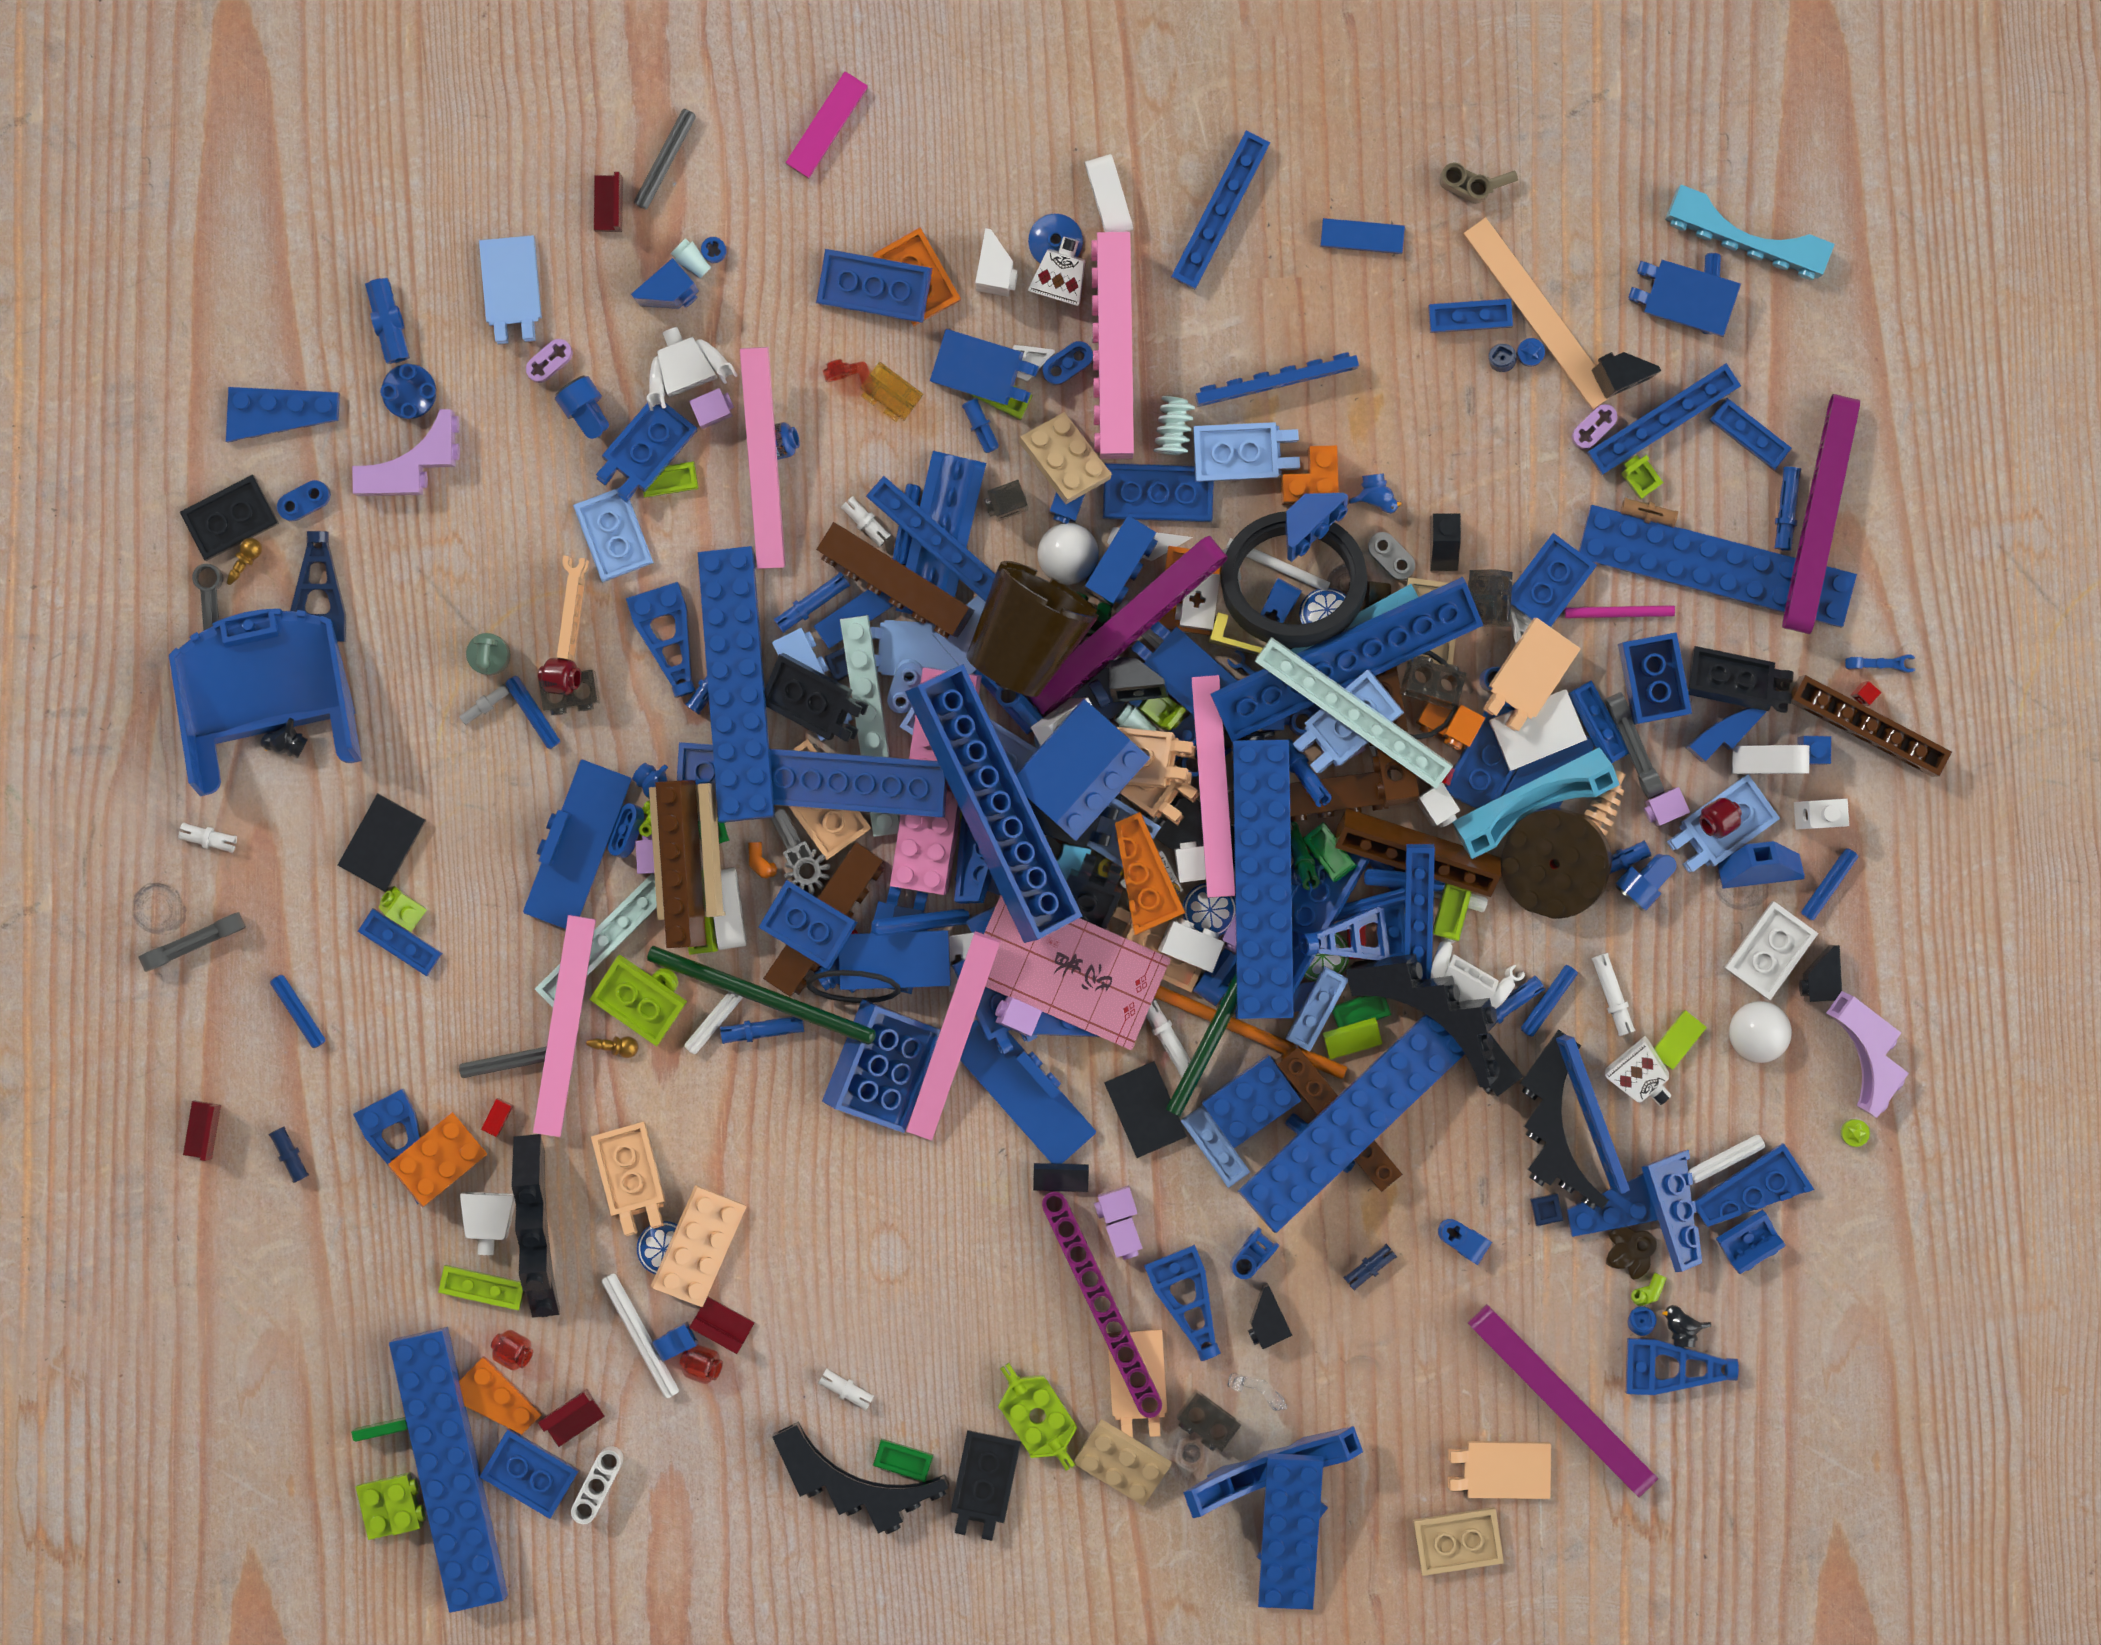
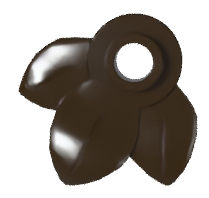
M1628 1227L1616 1228L1610 1231L1608 1235L1615 1246L1609 1251L1606 1264L1616 1269L1628 1268L1629 1275L1633 1280L1641 1278L1650 1269V1256L1654 1254L1657 1247L1655 1237L1648 1231L1635 1232ZM1640 1241H1644L1647 1243L1648 1247L1646 1249H1640L1637 1243Z

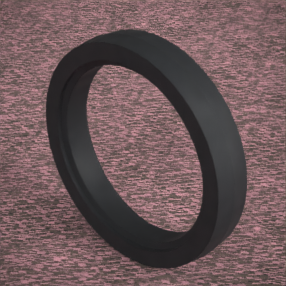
M1286 511L1269 514L1253 521L1242 529L1228 547L1226 552L1228 559L1222 565L1221 587L1229 613L1238 625L1253 637L1266 643L1272 637L1287 648L1314 646L1342 633L1355 620L1362 607L1367 591V569L1363 553L1357 542L1344 528L1335 522L1329 526L1326 535L1318 539L1329 545L1340 555L1350 576V588L1347 596L1335 611L1315 622L1284 624L1264 617L1253 609L1244 598L1238 583V572L1243 560L1260 543L1273 537L1286 535Z

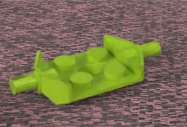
M1010 1362L1005 1364L1006 1368L1002 1366L1000 1370L1006 1377L1009 1386L1000 1400L998 1408L1021 1440L1030 1458L1055 1456L1059 1459L1065 1471L1069 1470L1070 1467L1075 1466V1463L1067 1453L1066 1447L1074 1435L1077 1425L1044 1375L1020 1377V1375L1017 1376ZM1034 1408H1041L1046 1414L1045 1419L1040 1423H1035L1030 1419L1029 1414Z

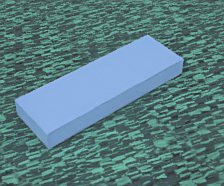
M1323 966L1285 1039L1310 1052L1343 992L1348 978Z
M1203 1104L1180 1120L1228 1188L1250 1173Z

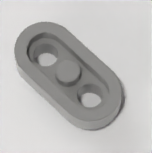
M1379 532L1371 537L1368 542V551L1391 577L1397 580H1404L1413 574L1415 570L1413 557L1390 534ZM1379 541L1387 543L1385 551L1378 549L1377 544ZM1400 560L1406 563V569L1403 571L1397 568V562Z

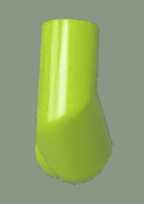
M646 801L642 807L647 818L639 827V832L644 837L652 834L650 801Z
M1654 1273L1648 1286L1632 1291L1631 1300L1638 1306L1656 1302L1661 1295L1667 1277Z

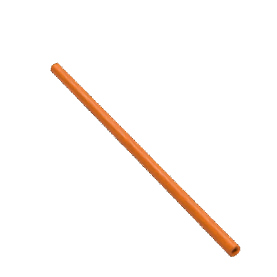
M1161 985L1158 986L1154 995L1156 999L1211 1022L1217 1011ZM1234 1017L1231 1018L1226 1027L1227 1030L1282 1054L1294 1045L1292 1042ZM1296 1045L1315 1068L1343 1079L1347 1066L1315 1052H1309Z

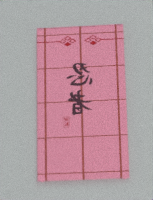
M1001 895L984 932L987 936L1001 940L985 987L1008 997H1013L1042 1010V1012L1132 1050L1171 958L1080 918L1039 940L1024 943Z

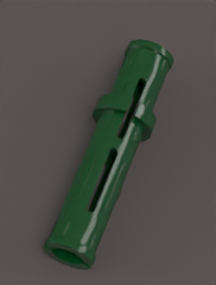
M1291 822L1293 830L1290 828L1291 855L1294 860L1293 868L1299 874L1304 889L1310 890L1309 881L1312 889H1315L1320 884L1319 877L1314 869L1315 861L1307 851L1299 825L1296 822Z

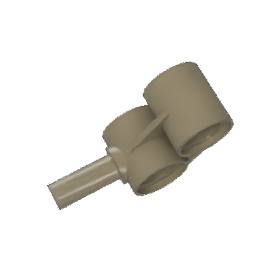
M1453 162L1445 166L1439 180L1442 188L1476 204L1483 202L1493 192V189L1518 181V176L1514 170L1490 179L1485 175L1472 173L1466 170L1460 163ZM1449 171L1457 172L1460 176V181L1457 183L1449 182L1446 178V173ZM1480 183L1483 185L1484 194H1474L1471 190V184Z

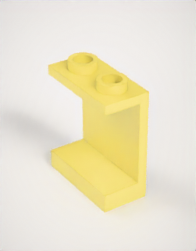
M1218 612L1215 616L1213 630L1208 642L1258 656L1263 648L1223 637L1229 615Z

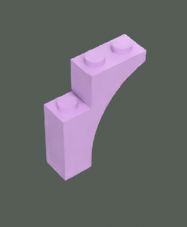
M439 409L437 418L428 434L406 454L381 464L352 466L353 494L356 496L423 495V488H427L428 485L427 472H423V468L456 467L455 460L460 459V446L455 444V433H459L460 429L459 417L455 416V412L451 409Z
M1841 991L1826 1014L1843 1027L1857 1049L1862 1069V1087L1857 1106L1864 1112L1877 1118L1880 1113L1887 1109L1890 1099L1903 1086L1905 1078L1909 1074L1886 1056L1887 1052L1896 1045L1897 1038L1901 1032L1857 998Z

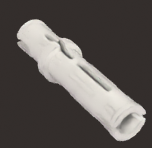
M1605 953L1593 957L1591 960L1594 963L1609 1006L1607 1008L1608 1014H1612L1618 1036H1622L1636 1030L1627 1010V1007H1629L1628 1001H1624L1608 956L1609 954Z
M1155 999L1151 1002L1146 1017L1153 1028L1151 1030L1153 1035H1157L1182 1078L1191 1060L1171 1027L1173 1025L1172 1022L1166 1019Z

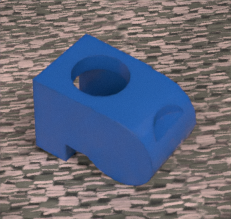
M688 1322L679 1325L652 1341L662 1362L697 1346L699 1343L692 1329L689 1328Z

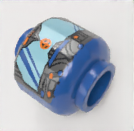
M786 422L775 424L777 460L793 456L796 448L800 446L797 430Z

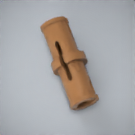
M1626 497L1623 500L1620 511L1623 515L1626 514L1643 519L1644 523L1650 524V522H1655L1673 528L1678 518V511L1655 506L1654 502L1649 501L1647 504Z

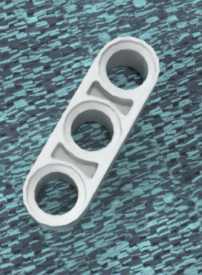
M1109 154L1085 161L1086 171L1104 231L1128 232L1133 230L1131 217L1112 155Z
M1809 745L1735 746L1732 749V774L1809 773Z
M736 868L721 869L723 911H725V916L714 917L719 950L745 947L747 946Z
M609 1446L604 1448L596 1458L571 1509V1516L577 1523H590L605 1500L624 1460L623 1453L617 1447ZM606 1454L615 1456L617 1459L616 1466H606L603 1462V1456ZM600 1479L604 1483V1490L599 1492L593 1490L591 1480ZM582 1503L588 1504L592 1509V1514L589 1516L581 1515L578 1511V1506Z

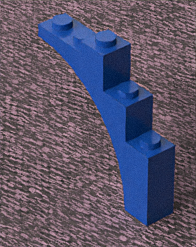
M1351 1426L1302 1437L1289 1446L1263 1451L1248 1461L1218 1468L1208 1474V1478L1183 1492L1192 1518L1201 1517L1230 1501L1264 1488L1266 1483L1267 1453L1323 1456V1467L1350 1461L1363 1453L1355 1427Z

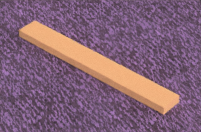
M1485 217L1464 232L1463 236L1589 407L1594 410L1607 399L1591 371L1595 367L1594 363Z

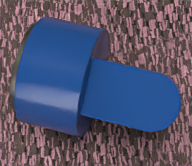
M583 375L574 379L556 393L555 401L568 419L574 418L586 437L590 439L598 438L603 431L609 428V422L597 404L602 395L589 376Z
M1657 854L1640 872L1631 866L1616 882V888L1641 911H1646L1662 894L1658 889L1676 870V861L1670 855Z

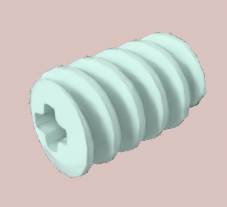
M1162 396V400L1168 404L1161 405L1160 411L1167 415H1162L1158 418V421L1165 426L1157 427L1156 432L1163 437L1155 438V443L1161 447L1155 448L1153 451L1167 455L1188 453V449L1182 447L1181 443L1190 441L1189 438L1183 435V432H1188L1192 429L1185 425L1186 421L1193 420V417L1186 414V411L1194 410L1195 406L1183 398Z

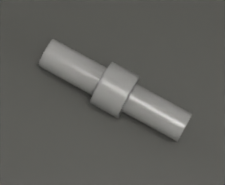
M503 684L488 696L483 695L475 701L476 704L460 715L459 718L467 725L480 714H486L494 708V704L510 693Z

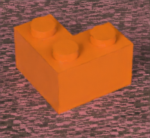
M1337 445L1309 446L1307 450L1308 474L1282 475V505H1293L1304 494L1339 493Z
M1432 693L1416 721L1417 724L1421 725L1419 730L1427 733L1443 724L1452 711L1453 703ZM1459 705L1448 727L1437 735L1445 738V745L1457 751L1458 749L1461 750V748H1468L1471 746L1485 717L1463 705Z

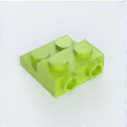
M411 1472L355 1486L368 1540L418 1530L423 1526V1521H426L423 1505H418L416 1497L419 1494L418 1482L416 1478L412 1479Z

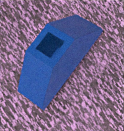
M1304 494L1286 511L1287 559L1290 562L1298 556L1305 555L1312 542L1317 538H1323L1328 532L1329 526L1335 521L1339 522L1348 512L1347 494Z
M1775 841L1746 844L1717 864L1722 889L1805 879L1800 854Z

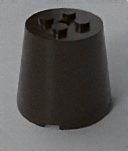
M1002 561L997 569L966 658L973 667L995 681L1001 688L1037 697L1084 638L1099 615L1095 614L1097 609L1088 600L1060 581L1051 578L1049 582L1036 576L1038 571L1034 568L1013 561Z

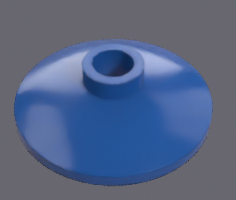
M1048 214L1037 220L1032 226L1028 238L1029 249L1034 259L1041 264L1048 249L1059 251L1063 237L1079 241L1075 257H1078L1083 246V236L1078 224L1063 214ZM1053 235H1059L1061 241L1058 244H1053L1050 238Z

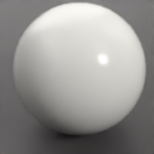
M1062 523L1050 528L1043 535L1038 546L1037 557L1039 565L1046 576L1069 585L1079 583L1092 574L1098 563L1099 549L1094 536L1086 528L1074 523Z
M1756 1001L1744 1005L1735 1013L1730 1023L1729 1037L1733 1048L1740 1056L1751 1062L1766 1063L1777 1059L1786 1051L1791 1041L1792 1029L1787 1015L1778 1006L1769 1002Z

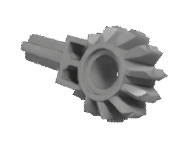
M784 809L775 811V817H772L771 820L787 851L783 852L787 860L785 867L793 869V872L786 873L784 876L786 879L795 877V880L792 881L793 884L798 885V883H801L800 888L803 890L808 885L809 893L815 894L813 884L816 883L820 889H824V884L819 880L820 878L830 880V876L822 874V870H829L831 866L830 864L820 865L825 860L824 854L815 860L817 850H811L807 841L801 842ZM804 864H812L815 868V874L810 879H804L800 874L801 867Z

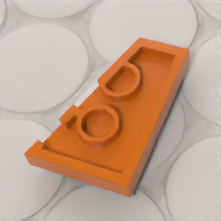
M485 1356L459 1380L465 1407L521 1435L542 1415Z

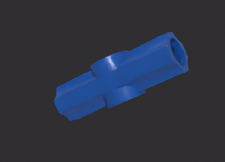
M379 278L365 283L372 313H370L371 321L376 335L379 336L386 363H399L409 359L410 356L403 334L404 323L399 307L395 304L389 279Z
M977 669L973 672L974 675L982 676L981 683L1027 735L1033 731L1031 727L1044 718L1023 694L1016 692V699L1012 703H1004L1002 701V693L1006 689L998 686L995 681Z

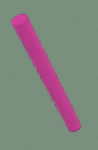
M1674 605L1569 607L1564 609L1565 619L1675 616Z

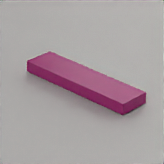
M844 71L785 162L786 165L809 179L868 89V85Z

